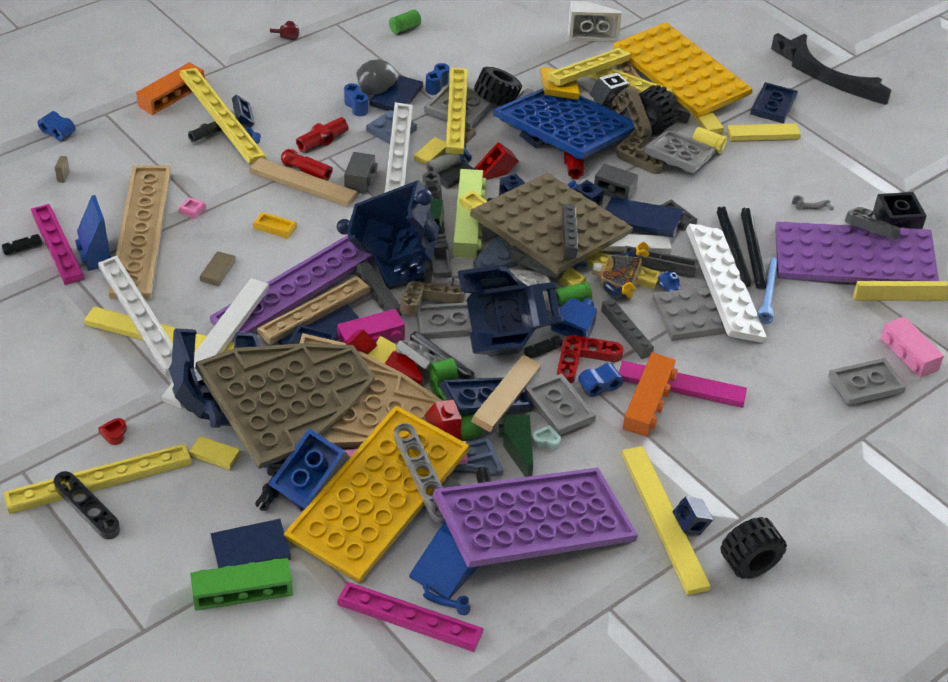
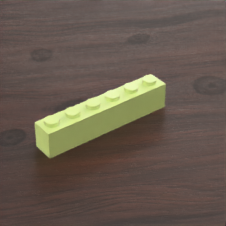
M460 169L453 257L477 258V251H481L482 239L478 238H482L483 227L481 226L483 224L470 216V212L459 204V199L472 190L485 199V190L482 189H486V178H483V170Z

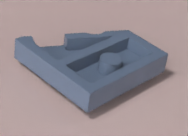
M495 238L473 261L474 268L499 265L509 269L517 266V263L511 261L509 250L498 238Z
M489 437L466 442L470 448L467 453L468 464L457 465L455 470L476 473L479 467H487L490 475H503V467Z

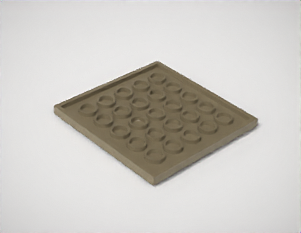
M548 173L471 209L470 212L472 218L557 275L609 247L628 234H632L633 227L625 221L617 218L611 212L603 209ZM564 204L576 206L578 236L576 259L564 257L561 216Z

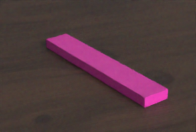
M50 204L31 208V214L64 285L85 280L84 274Z
M622 360L619 374L623 381L638 384L646 365ZM678 372L675 381H670L669 383L671 385L670 392L738 407L744 406L747 387Z
M350 582L346 583L337 600L339 606L475 652L483 634L482 627Z

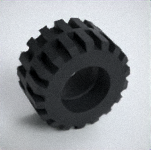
M483 67L474 86V90L480 97L497 106H503L516 100L522 89V84L516 77L495 67Z
M652 85L639 94L651 124L653 135L662 133L679 119L678 114H680V110L678 109L679 104L676 102L677 99L675 96L673 97L670 90L667 91L666 87Z
M758 517L741 523L729 532L722 541L720 550L735 575L741 579L757 577L774 567L785 554L787 543L768 518Z

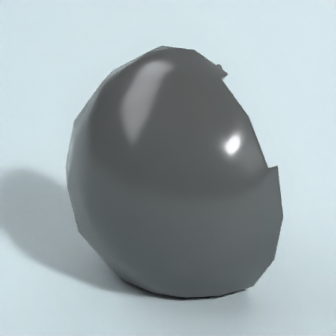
M380 59L370 60L362 64L356 73L360 90L366 95H376L388 91V88L399 77L396 69L390 63Z

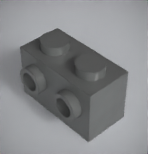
M618 73L598 78L589 95L598 104L611 103L630 83Z
M353 152L344 174V186L358 192H367L369 185L373 184V174H376L378 170V163H375V155Z
M604 163L595 175L594 184L604 189V194L629 200L636 191L638 174Z

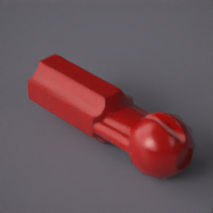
M286 149L281 154V161L287 167H297L302 172L326 181L331 177L333 167L307 156L298 155L294 149Z

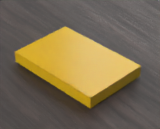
M540 68L544 95L579 99L580 92L577 80L568 82L563 86H557L547 80L549 72L558 69Z

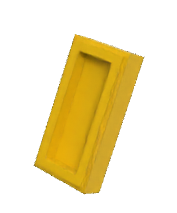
M262 212L253 222V228L288 239L297 228V222Z

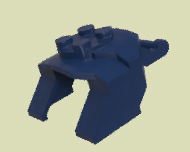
M499 265L458 271L461 292L471 293L466 301L472 332H469L473 354L489 355V357L517 354L523 349L536 329L564 323L563 316H560L555 291L557 289L556 282L527 286L517 279L507 267H500ZM543 291L548 293L552 317L549 318L547 316Z
M175 328L173 333L172 363L169 367L174 384L172 390L175 398L187 411L193 412L200 419L210 420L211 428L231 426L194 367L196 330ZM235 333L234 348L260 346L256 333Z

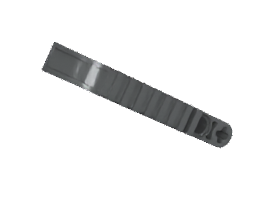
M436 172L424 173L423 186L432 193L433 199L442 200L439 174ZM444 219L441 231L438 232L432 260H430L433 277H436V275H448V277H451L452 275Z

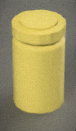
M697 127L692 137L694 140L716 148L715 152L719 154L723 152L727 144V137L702 127Z

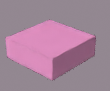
M189 197L179 207V213L196 219L206 209V204Z

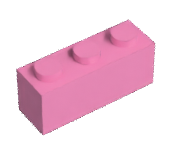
M901 317L885 323L881 339L919 378L940 369L944 355L908 319Z

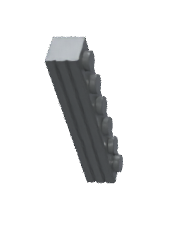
M564 204L561 213L564 257L576 259L578 252L576 206Z
M625 246L623 253L632 251L636 247ZM647 250L649 252L647 258L640 257L644 267L695 277L698 260Z
M369 262L357 264L355 274L370 286V293L373 299L377 301L378 306L383 311L396 309L399 315L402 316L399 302Z
M613 298L603 301L601 312L641 359L650 357L654 349L650 341Z

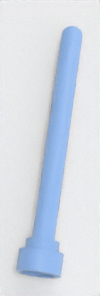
M775 257L770 260L764 303L758 310L757 315L763 324H769L774 319V310L771 308L778 265V259Z

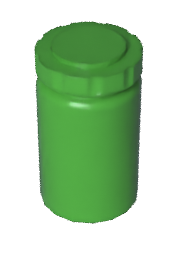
M415 9L389 19V26L394 34L421 24V16Z
M588 282L555 290L559 308L570 299H576L581 302L586 298L592 300V290Z

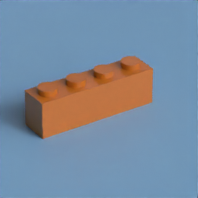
M190 62L136 92L138 107L151 115L158 113L192 93L191 89L180 77L181 70L197 68L205 78L204 70Z
M651 352L624 416V430L648 437L651 429L655 430L658 422L656 415L657 413H662L665 401L662 400L664 396L668 397L671 390L669 383L670 381H675L678 369L675 368L676 359Z

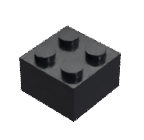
M914 192L878 194L873 208V213L877 220L899 228L923 229L927 217Z

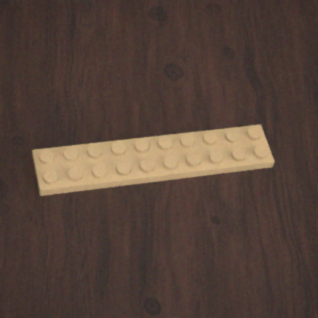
M171 165L132 166L116 256H118L144 299H151L171 177ZM110 286L109 298L118 299Z

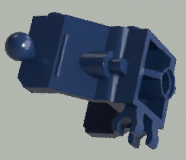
M419 180L356 203L350 221L348 219H341L336 225L337 231L342 235H348L349 241L358 250L384 258L388 263H393L395 265L394 272H401V280L410 276V268L417 266V274L425 272L426 262L432 260L440 227L434 222V216L430 213L433 199L432 193Z

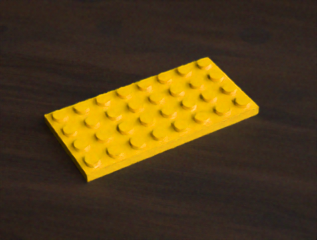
M667 22L613 43V50L620 48L631 53L629 63L655 84L672 89L673 97H676V101L697 118L752 94V87Z
M397 405L284 532L286 540L359 584L425 505L394 441L395 428L401 423H408L414 427L441 484L470 450L467 443ZM400 431L398 433L402 439H408L411 436L407 431ZM411 449L407 452V454L412 458H417L420 455V453L414 449ZM424 468L416 471L420 477L429 475V472ZM435 488L426 489L427 495L432 496Z

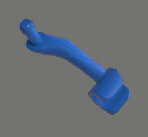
M427 583L423 584L425 592L423 597L436 604L455 608L460 615L469 614L471 607L467 605L469 602L467 596H460L457 601L429 592V585Z

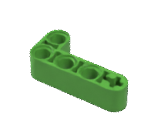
M453 358L430 364L431 391L442 401H446L447 399L439 385L441 380H457L458 371ZM474 415L461 416V441L482 436V428L471 422Z

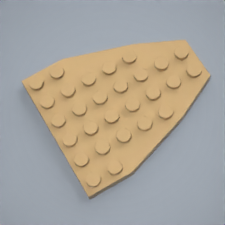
M302 333L300 343L346 345L343 342ZM359 351L358 353L375 376L374 382L354 406L321 436L339 448L360 447L395 405L426 421L424 416L434 402L442 401V399L405 374Z

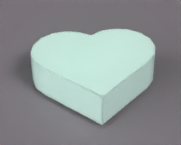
M551 425L535 431L532 435V444L535 447H545L549 450H556L560 447L561 437Z

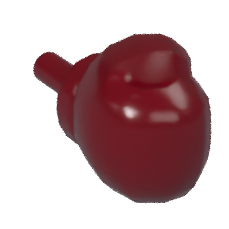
M287 21L284 25H281L280 29L270 28V33H280V37L289 40L297 39L300 33L298 25L294 24L293 21Z

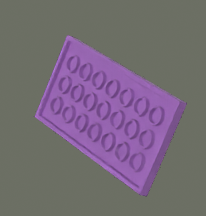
M776 222L778 279L857 283V281H939L931 230L901 228L898 239H893L852 225Z
M598 467L435 489L433 493L438 508L468 568L634 542L638 537L636 530Z

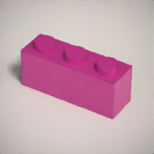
M396 309L337 324L338 341L343 343L357 330L362 329L369 334L375 343L380 336L393 343L405 340V324Z

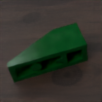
M504 415L503 424H499L498 435L503 437V447L525 477L532 476L533 453L530 415Z

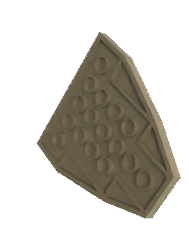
M299 343L234 348L197 361L195 364L196 370L258 469L288 458L290 453L296 450L295 446L308 428L319 435L323 434L354 406L375 379L374 374L353 345ZM311 437L304 445H310L315 439Z

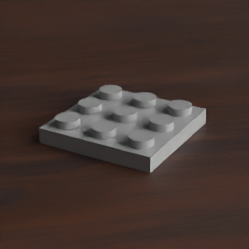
M450 82L424 106V112L447 120ZM468 86L465 125L472 128L494 104L480 97L474 88Z
M667 129L646 146L644 153L650 155L653 159L665 161L668 165L680 167L685 172L694 173L715 154L716 148Z
M708 286L653 294L652 301L671 341L726 333Z

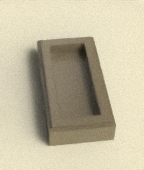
M217 251L200 275V281L219 286L236 262V257Z

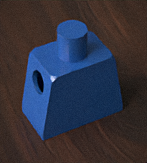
M588 298L584 299L583 302L576 299L568 300L559 308L560 316H563L564 323L551 325V330L566 337L569 335L589 337L596 321L597 309L594 307V302Z

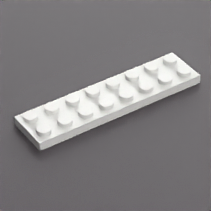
M689 223L686 231L727 335L729 337L763 343L767 338L746 286L741 281L740 272L736 267L723 231L717 228L712 229Z

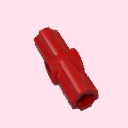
M340 117L325 125L321 123L315 124L310 132L296 138L298 149L303 153L320 144L328 146L332 143L334 137L349 130L346 119Z
M564 152V164H567L568 176L572 177V179H579L581 176H584V159H577L572 154Z

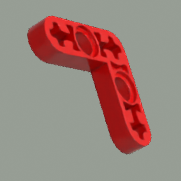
M569 335L563 341L557 375L562 373L568 382L572 384L576 379L580 357L618 362L623 357V346L614 341ZM571 345H574V350L570 349ZM593 346L598 348V350L592 351L588 347ZM570 357L573 358L574 361L568 362L565 360V358ZM565 369L569 370L568 375H565Z

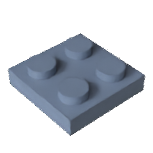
M389 110L367 124L366 131L390 144L394 111ZM412 121L410 134L417 131V124Z

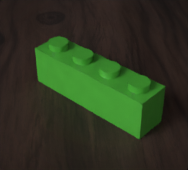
M288 558L190 572L195 611L293 596Z

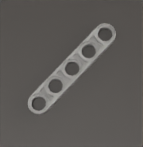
M401 423L395 428L394 441L430 517L434 522L443 524L445 523L443 516L435 513L438 505L434 497L427 495L425 491L431 487L435 489L443 487L414 427L408 423ZM400 431H407L411 436L408 439H402L398 433ZM411 449L417 450L420 453V455L417 458H412L407 454V452ZM424 468L429 472V475L420 477L416 471Z

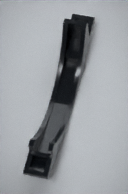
M779 33L774 35L771 49L792 61V67L841 91L880 104H888L891 89L881 84V78L848 75L825 66L809 51L806 34H802L792 40Z

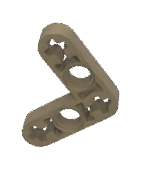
M634 86L623 89L611 101L610 109L621 115L629 111L637 134L640 137L650 135L652 131L651 124L637 89Z
M634 130L617 146L616 156L625 162L652 174H660L664 169V161L653 159L642 150L651 140L652 131L650 135L640 137L636 130Z
M417 281L409 282L400 300V312L406 315L417 314L423 299L447 303H463L465 293L461 292L460 287Z

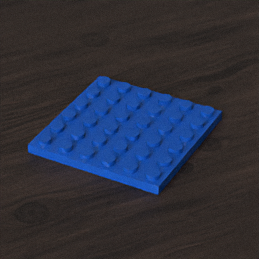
M543 88L494 109L493 114L500 121L509 123L516 129L524 130L530 136L538 137L545 143L552 144L558 147L559 150L572 154L577 159H584L629 136L635 130L632 119L581 95L578 100L544 95Z

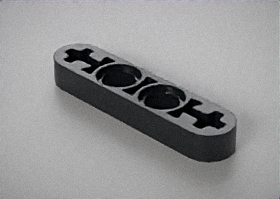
M68 471L58 473L54 478V486L57 493L102 538L113 539L117 537L120 532L117 517L74 474ZM62 481H64V482H66V483L69 482V485H70V488H71L70 491H69V487H68L66 484H64V483L61 484ZM77 494L86 495L83 501L77 502L73 500V497ZM93 508L101 511L97 516H89L87 513ZM105 520V523H106L108 526H112V525H113V529H111V530H110L109 528H106V529H105L104 523H103L102 521Z

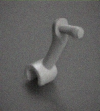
M795 195L792 200V204H796V209L801 210L802 207L819 209L826 206L831 211L834 210L830 200L806 203L800 195Z

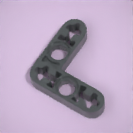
M856 207L847 212L845 222L893 239H898L901 228L872 218V210Z

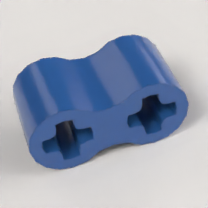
M438 63L434 66L432 72L426 74L425 90L428 94L436 95L443 86L449 83L450 68L447 64Z
M350 83L345 85V105L352 108V113L355 116L367 115L368 96L360 91V87L357 84Z
M51 111L37 121L38 127L43 133L51 134L59 141L76 130L74 123L69 118H63L55 111Z
M605 363L596 369H586L578 376L579 383L590 397L598 396L604 391L617 390L623 384V378L612 363Z

